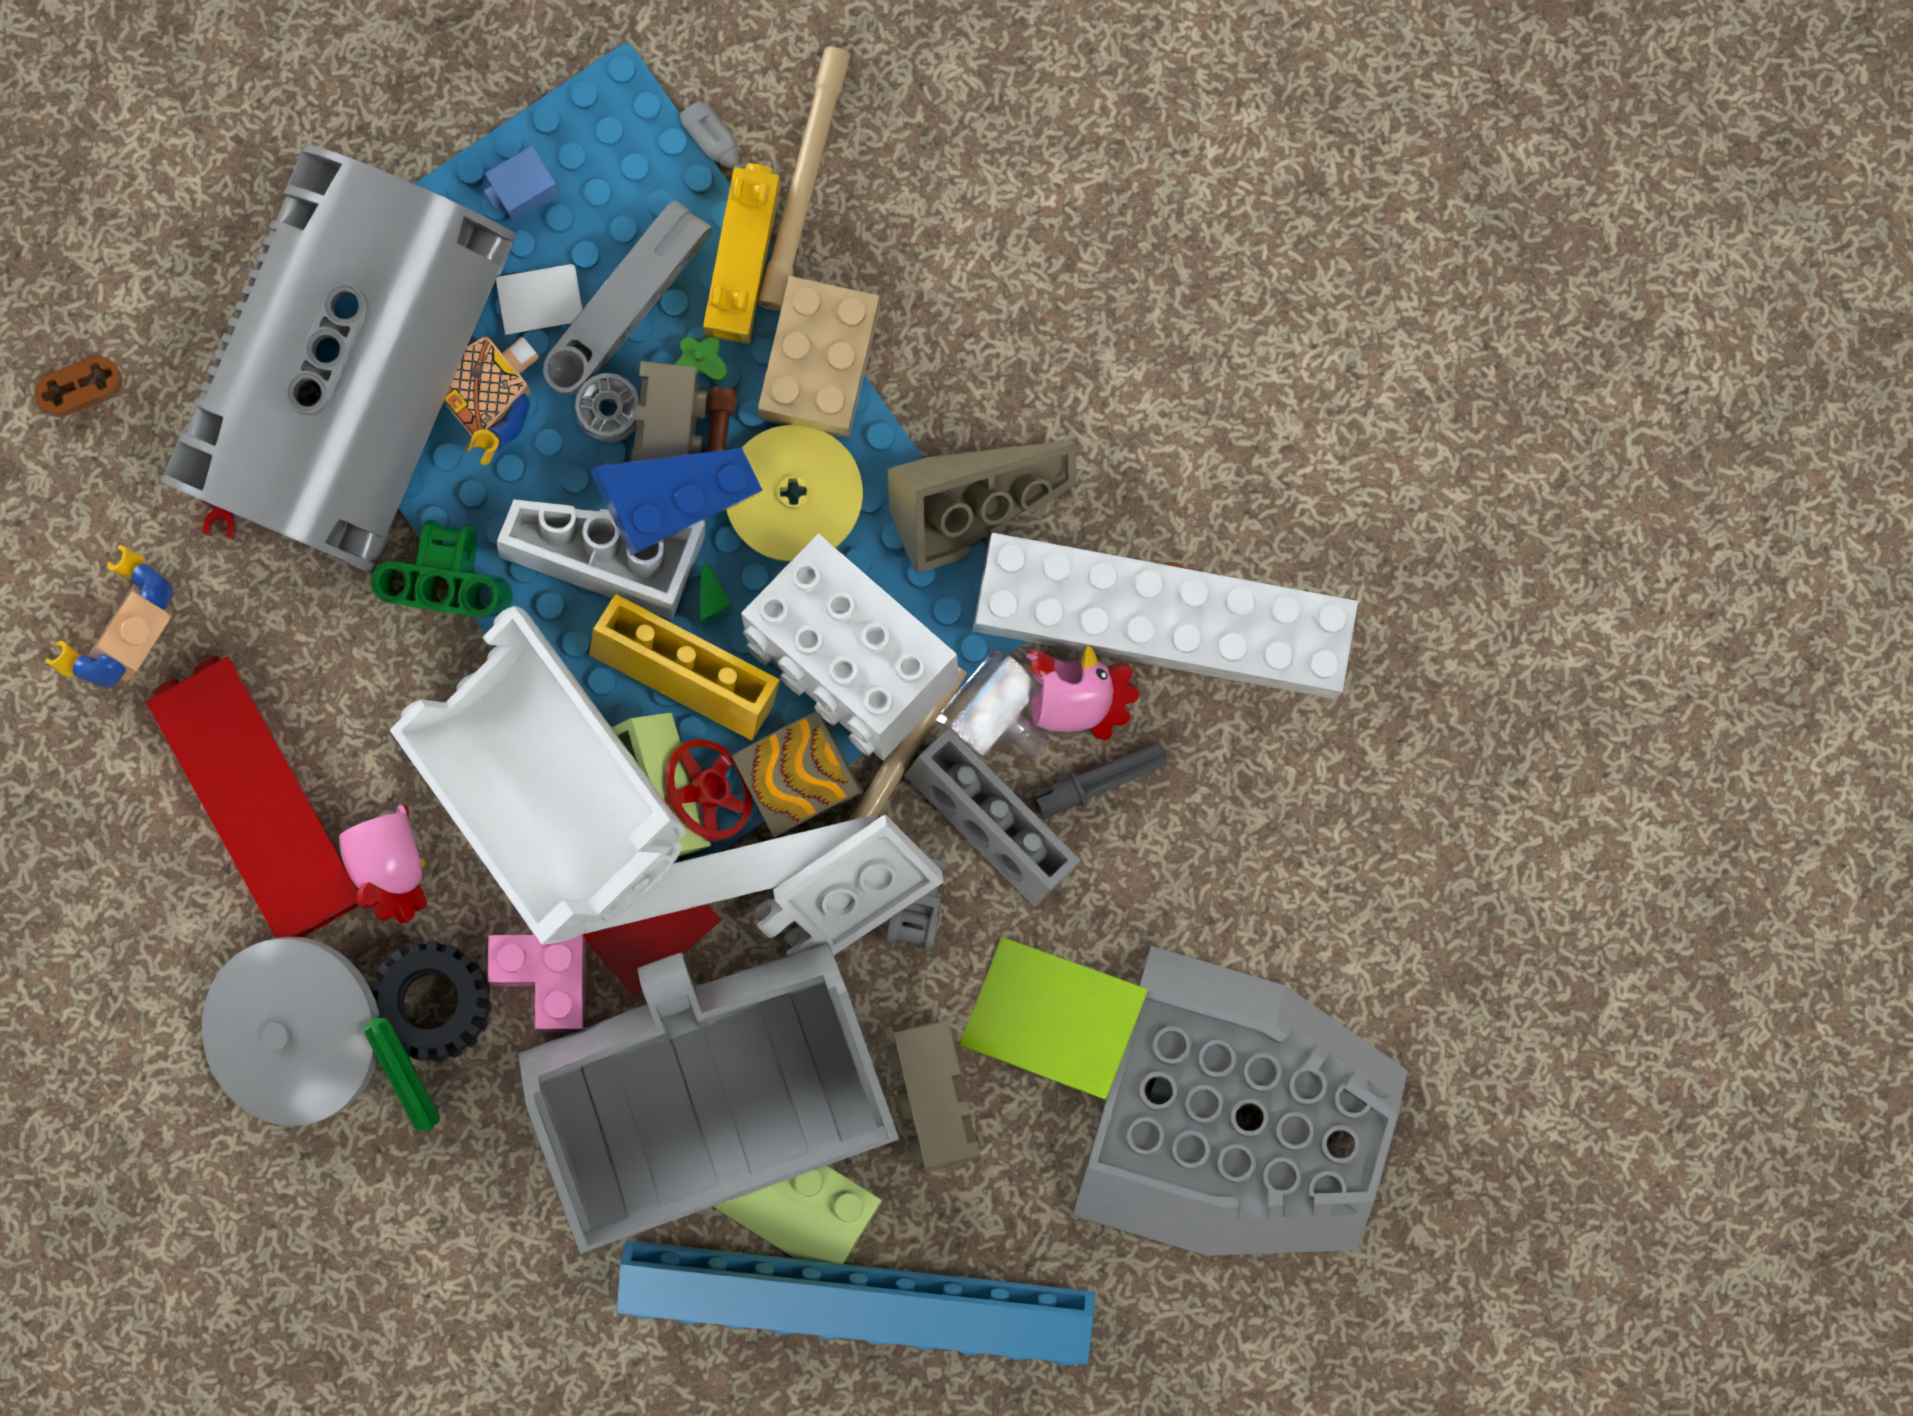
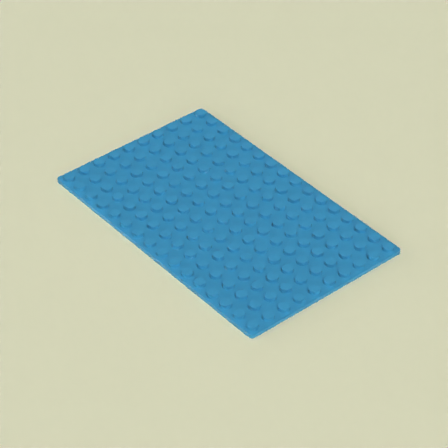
M625 43L618 46L414 183L518 234L500 276L569 264L574 265L582 310L669 203L676 199L688 208L694 216H698L712 227V232L701 249L611 360L600 368L595 376L602 373L622 376L634 386L640 401L643 379L642 376H639L640 361L675 365L682 356L680 342L683 338L691 337L697 342H702L708 338L705 337L703 324L730 184L715 162L707 157L683 127L679 111L632 45ZM533 146L556 183L559 196L512 223L505 211L497 215L488 201L484 190L490 186L485 173ZM771 242L769 245L765 271L768 263L771 260L772 253L774 250V246ZM495 280L472 336L478 339L488 337L501 353L521 337L530 344L539 356V359L519 374L531 391L528 397L530 408L521 434L502 449L496 451L488 465H482L480 460L485 450L474 447L470 452L466 451L471 435L444 403L442 404L398 507L418 538L420 539L423 525L429 519L436 520L440 526L462 529L465 525L474 526L477 531V550L473 572L496 575L504 578L509 583L513 596L510 607H520L529 614L610 727L616 726L630 718L672 712L681 744L694 739L708 740L723 746L734 755L775 731L815 712L814 706L817 704L815 700L805 692L800 696L794 693L781 680L782 671L771 662L763 665L746 648L749 642L743 634L745 629L741 613L790 562L767 558L750 548L735 532L729 520L727 510L705 520V538L673 620L662 616L659 617L780 679L774 706L752 741L589 656L593 628L612 598L499 557L497 539L514 499L569 505L580 510L599 512L600 509L608 510L590 471L595 466L631 462L636 430L627 439L616 443H603L588 436L581 427L576 413L577 393L573 395H560L554 392L548 386L543 373L547 354L572 323L505 335ZM349 294L340 297L335 303L334 308L337 317L340 319H350L355 316L359 308L358 299L356 296ZM758 305L750 345L718 339L720 342L718 356L726 365L728 374L724 381L714 382L703 373L698 374L701 385L700 391H708V396L711 387H725L737 391L735 416H730L726 450L742 448L749 440L763 431L783 426L760 420L758 412L781 311L769 310ZM334 338L322 340L316 349L317 358L323 363L334 361L340 353L339 342ZM864 376L850 440L833 436L842 443L855 460L863 487V502L857 523L850 535L836 549L957 654L958 667L967 672L966 677L958 688L960 689L1024 645L1026 641L972 631L987 548L981 540L969 547L971 553L959 561L920 573L913 569L889 511L888 469L923 459V457L866 376ZM311 381L321 396V387L317 382ZM607 399L602 401L601 413L605 416L613 415L617 410V405L609 403ZM707 411L705 419L697 418L695 436L703 438L702 453L707 452L711 414ZM792 482L789 483L787 491L781 492L780 497H788L790 505H796L800 496L807 495V490H799L798 483ZM443 541L445 545L454 546L453 542ZM708 565L712 567L731 600L733 609L726 616L706 627H702L700 622L701 568ZM484 584L478 595L481 605L487 608L492 602L493 593L491 588ZM497 616L474 617V619L486 634L494 626V620ZM839 722L835 726L828 723L848 764L864 755L848 738L851 734L849 730ZM706 747L689 749L690 754L703 771L711 768L721 755L719 752ZM731 764L725 774L730 786V794L741 801H745L742 782ZM753 797L750 816L740 832L727 839L711 841V846L676 860L674 863L723 852L765 823ZM718 806L716 809L717 830H726L733 827L739 821L742 814Z

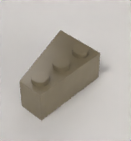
M640 361L639 376H642L643 379L640 404L636 405L635 420H637V428L631 462L702 453L703 438L695 436L697 418L705 419L708 391H700L701 385L696 367Z
M948 1020L894 1032L895 1044L886 1047L892 1073L902 1071L906 1090L897 1091L903 1119L913 1117L917 1135L908 1137L914 1165L923 1163L927 1173L980 1160L981 1154L975 1137Z

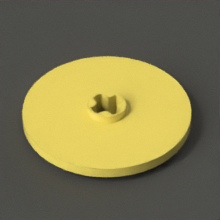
M783 425L763 431L742 447L763 491L727 509V514L735 532L750 548L767 558L791 562L818 533L835 548L845 541L859 518L863 502V487L857 464L841 442L822 430L799 425ZM792 482L798 483L799 490H807V495L800 496L796 505H790L788 497H780L781 492L787 491L789 483Z

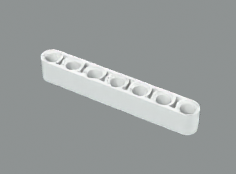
M874 815L673 863L651 889L621 913L607 922H604L600 917L597 921H589L583 924L586 929L584 934L776 888L874 822L875 817Z

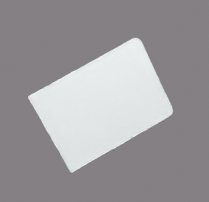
M572 264L496 278L505 335L570 324L582 311L576 269Z

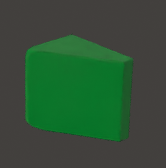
M708 565L701 568L700 622L702 627H706L731 613L733 609L731 600L712 567Z

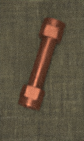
M725 387L710 388L707 412L711 414L707 452L726 450L730 416H735L737 391Z

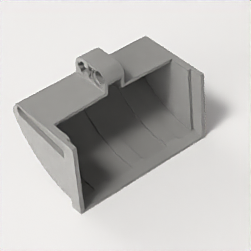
M829 943L694 987L682 952L637 968L641 987L647 1001L646 1005L518 1053L526 1107L580 1254L899 1140Z

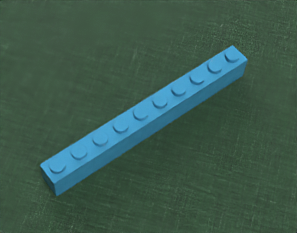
M626 1240L620 1263L617 1313L628 1314L638 1319L656 1317L674 1319L684 1324H697L701 1322L724 1325L730 1329L756 1328L771 1330L782 1335L801 1333L818 1335L827 1340L839 1338L865 1340L873 1345L892 1343L910 1345L920 1350H931L934 1348L956 1350L966 1355L983 1353L1006 1356L1012 1360L1037 1359L1069 1366L1074 1364L1088 1365L1095 1292Z

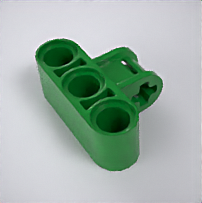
M427 520L421 531L416 563L385 562L374 570L371 578V588L375 596L386 603L473 617L498 616L502 611L510 607L513 600L512 589L504 578L473 572L477 550V531L474 526L465 525L462 529L440 526L436 520ZM443 541L453 542L454 546L445 545ZM398 570L405 578V586L400 594H397L392 587L393 575ZM441 577L449 585L448 595L443 601L435 593L436 583ZM484 584H487L493 593L492 602L487 608L481 605L478 595Z

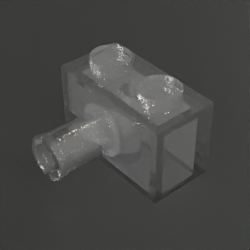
M995 649L953 696L947 708L940 713L936 720L946 730L950 728L973 752L981 756L988 751L1001 734H1004L1029 759L1036 757L1042 751L1028 738H1031L1036 744H1040L1044 748L1050 739L1046 733H1043L1022 714V709L1043 685L1010 655Z

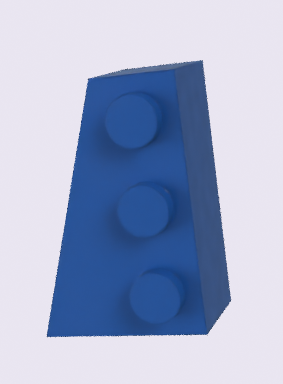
M742 448L595 466L590 471L631 556L736 506L763 491Z

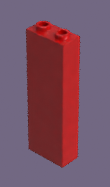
M214 656L198 664L194 668L196 674L179 683L178 679H172L158 686L153 691L155 697L146 701V704L275 938H304L360 907L357 902V891L359 889L350 878L339 851L234 662L228 656L221 660L218 656Z

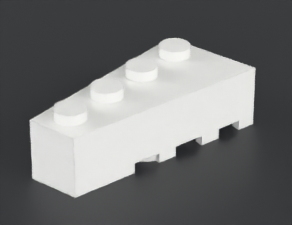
M514 499L497 539L498 555L502 559L612 599L617 594L651 613L673 620L705 538V521L631 556L609 510L600 509V512L580 510L569 505Z

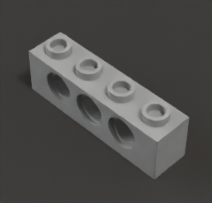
M950 728L918 756L904 775L1034 907L1044 900L1081 861Z

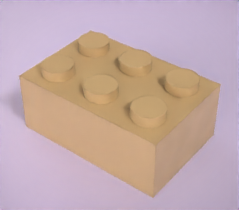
M789 276L759 401L758 412L760 420L781 425L804 426L822 430L831 436L850 440L880 312L879 295Z

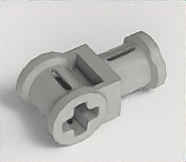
M928 857L942 872L948 870L949 864L947 862ZM939 886L890 918L886 943L893 944L897 940L923 946L925 952H932L940 918L939 907L941 898H936ZM903 925H909V926H913V927H918V928H922L923 930L914 929V928H910V927H905V926H903Z

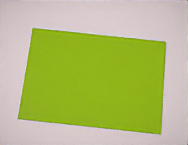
M1001 937L961 1039L960 1046L1106 1100L1149 989Z

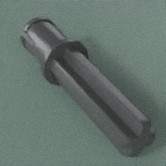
M1153 743L1076 776L1074 772H1070L1068 774L1069 778L1032 792V798L1042 820H1046L1061 811L1079 804L1085 807L1088 805L1087 799L1167 765V758L1162 746L1158 743Z

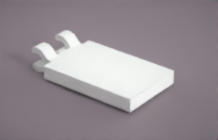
M884 814L773 889L774 899L765 900L756 908V913L763 919L757 926L767 937L772 938L778 935L787 925L795 921L800 927L792 929L784 936L785 941L792 947L786 951L787 956L829 943L834 956L944 882L942 871Z

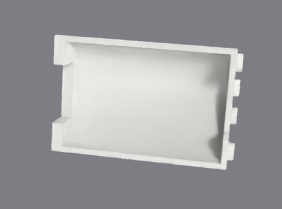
M513 606L502 611L495 618L494 626L483 636L487 644L497 645L489 652L488 660L475 673L463 678L457 685V691L446 702L420 699L408 705L402 711L401 719L390 729V732L542 945L563 942L582 935L586 931L583 924L589 921H597L600 917L604 922H607L636 902L662 878L675 862L682 850V846L677 841L678 837L681 839L686 834L683 825L529 614L524 609Z

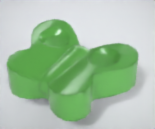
M685 337L681 340L680 350L682 356L675 365L696 367L698 374L703 373L714 382L719 383L726 379L728 375L727 368L723 360L718 356L720 342L717 338L708 337L702 342H697L691 337Z

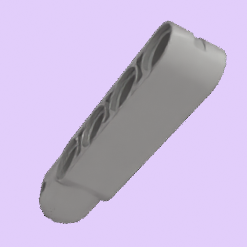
M676 199L666 206L547 354L543 373L548 386L554 392L560 395L578 393L582 384L592 376H595L600 368L611 360L701 249L710 236L712 227L698 216H694L688 208Z

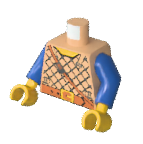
M471 336L443 402L471 435L466 451L470 452L474 447L485 450L480 460L482 465H488L496 451L502 449L521 434L530 408L528 397L531 391L519 374L538 360L539 356L523 337L501 353L488 337L478 339Z
M118 546V549L123 552L120 562L115 565L109 561L107 567L122 577L132 580L134 584L88 656H81L64 641H59L55 644L62 651L59 657L55 660L48 658L45 660L48 665L65 678L75 675L80 679L108 688L115 686L120 679L127 682L139 669L172 617L174 608L168 604L174 592L170 582L145 564L143 556L125 546Z

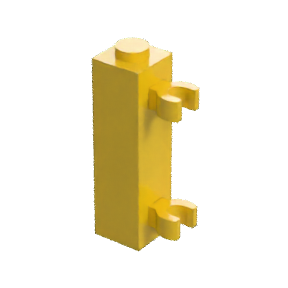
M746 164L745 169L738 167L733 169L703 324L705 337H715L721 340L751 344L758 308L757 301L763 282L781 188L780 176L772 174L773 170L767 166Z

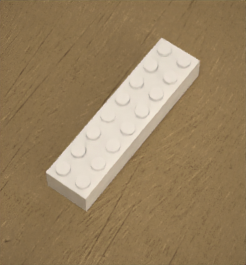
M992 533L988 541L972 631L1084 652L1086 645L1093 648L1096 655L1336 699L1343 692L1358 601Z

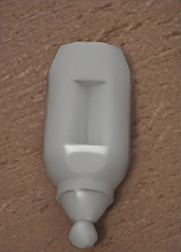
M698 101L680 114L683 127L707 157L731 169H734V167L745 169L740 164V153L734 136L709 105L703 101Z

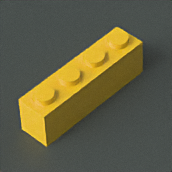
M615 594L593 628L589 656L751 741L774 706L780 679Z

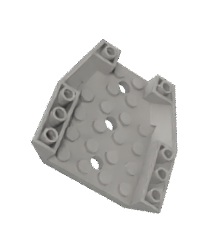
M1151 946L1139 985L1149 990L1109 1091L1072 1216L1206 1256L1357 1250L1380 1183L1400 1111L1408 1070L1285 985ZM1156 1077L1167 1080L1172 1087L1170 1100L1160 1105L1150 1102L1145 1095L1146 1083ZM1251 1104L1260 1109L1263 1121L1259 1129L1245 1131L1238 1126L1236 1112L1241 1106ZM1343 1131L1351 1136L1354 1147L1348 1157L1336 1158L1329 1153L1327 1139L1331 1133Z

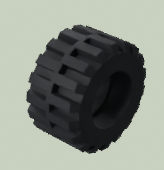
M428 941L426 944L418 942L408 944L409 948L403 951L398 949L390 955L392 959L386 965L382 963L377 971L380 974L377 980H372L370 989L373 992L380 1018L386 1017L389 1019L409 1057L423 1062L424 1060L441 1062L448 1057L456 1058L462 1055V1051L468 1046L472 1048L478 1042L476 1038L480 1032H485L487 1028V1016L492 1010V1002L489 999V993H491L489 983L485 980L484 973L468 955L452 945L440 944L438 941ZM429 974L440 975L450 980L458 994V1004L454 1015L447 1023L435 1029H423L414 1025L404 1011V998L409 987L420 977Z

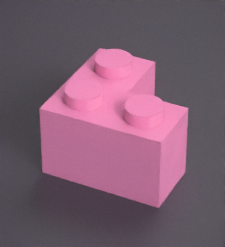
M488 935V982L493 987L535 986V1029L539 1033H573L586 1028V938L583 935L563 942L542 945L535 935Z

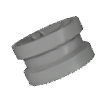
M602 373L592 376L582 384L576 395L575 409L580 425L589 437L603 443H616L627 439L635 432L637 428V420H635L636 405L640 404L636 389L629 380L618 374ZM607 399L609 403L617 405V410L613 415L605 416L601 413L603 400Z

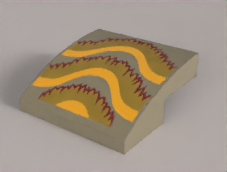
M817 711L775 731L732 755L774 838L787 834L816 816L826 814L863 793L827 721Z

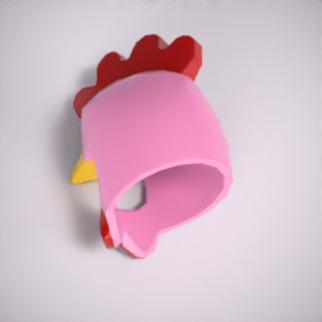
M1086 645L1082 657L1074 661L1057 660L1039 650H1027V659L1034 660L1030 663V670L1033 673L1031 712L1035 726L1061 732H1076L1090 729L1094 737L1104 741L1112 736L1111 727L1113 725L1123 726L1130 720V712L1125 705L1136 702L1139 698V692L1136 685L1128 682L1133 672L1129 664L1115 663L1106 666L1098 661L1093 648Z
M400 804L397 807L396 814H382L380 817L353 826L339 835V846L343 863L350 878L359 889L357 891V902L362 908L371 906L378 919L385 921L395 917L399 923L404 924L414 918L415 911L426 908L427 900L419 885L422 879V869L426 862L425 859L419 857L409 823V809L406 804Z

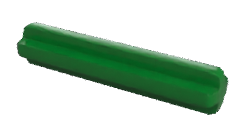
M376 1016L371 1018L370 1023L364 1026L363 1032L414 1128L418 1131L424 1130L425 1132L433 1130V1126L440 1122V1115L393 1026L386 1017L379 1018Z

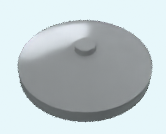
M281 937L263 941L242 950L219 971L208 991L204 1004L202 1040L205 1055L215 1079L235 1104L263 1121L277 1125L300 1126L315 1123L338 1114L352 1104L364 1091L371 1080L378 1062L363 1032L364 1026L370 1023L371 1018L376 1016L380 1018L369 985L359 970L345 956L330 946L312 939Z

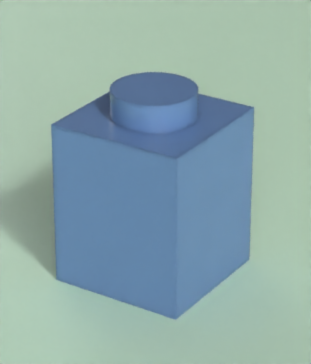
M533 146L485 173L490 186L484 190L488 201L497 215L505 211L512 223L559 196L556 183Z

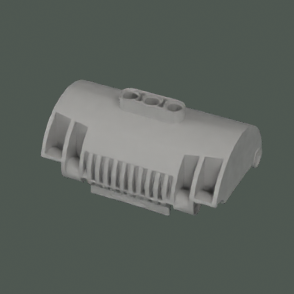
M304 144L284 191L286 195L276 221H271L269 226L271 231L262 242V245H264L262 253L258 252L255 259L257 261L255 269L251 268L248 275L251 279L248 285H244L241 293L244 294L242 300L236 303L234 308L237 310L234 317H230L227 324L230 328L227 334L224 333L221 338V342H223L221 349L216 350L214 358H216L213 366H209L207 371L209 377L206 382L203 381L200 390H202L200 397L196 398L193 404L196 406L185 433L181 432L160 482L333 555L336 559L373 574L391 532L389 528L494 282L497 276H500L518 234L458 203L395 175L331 150L311 144ZM343 295L356 296L359 308L355 316L350 319L338 318L334 309L337 300ZM326 338L337 339L340 345L338 357L329 363L320 362L316 355L318 344ZM306 382H317L322 392L320 400L313 406H302L297 396L299 388Z

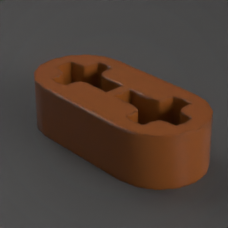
M101 356L91 357L42 377L35 388V400L48 415L64 417L116 396L121 389L122 375L118 367L110 359ZM97 368H101L105 373H112V376L106 379L107 387L104 389H99L96 384L84 387L81 385L95 378L94 370ZM58 384L62 390L75 387L76 390L62 396L64 403L60 406H56L52 400L46 401L45 399L52 394L50 387Z

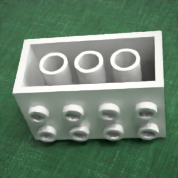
M819 533L741 613L745 629L743 634L749 642L746 645L747 650L763 665L771 662L782 671L781 680L794 693L800 696L805 692L817 702L814 706L815 710L828 723L835 726L839 722L851 732L848 736L850 741L867 756L873 752L881 760H884L959 682L957 654Z

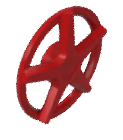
M694 739L677 746L668 758L664 775L666 790L664 800L667 804L671 805L677 817L688 829L706 838V841L711 842L730 838L740 832L747 823L752 808V795L732 758L733 754L715 742ZM706 747L719 752L721 755L711 768L703 771L690 754L689 749ZM680 759L692 782L690 785L676 789L675 769ZM731 764L742 782L745 801H741L730 794V786L725 774ZM698 802L700 804L704 826L689 816L682 803ZM718 806L742 814L739 821L733 827L726 830H717L716 809Z

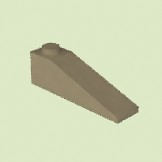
M1072 440L932 456L889 468V511L913 569L920 573L959 561L971 553L969 547L988 534H1000L1005 531L1004 524L1024 511L1033 513L1075 486L1076 443Z

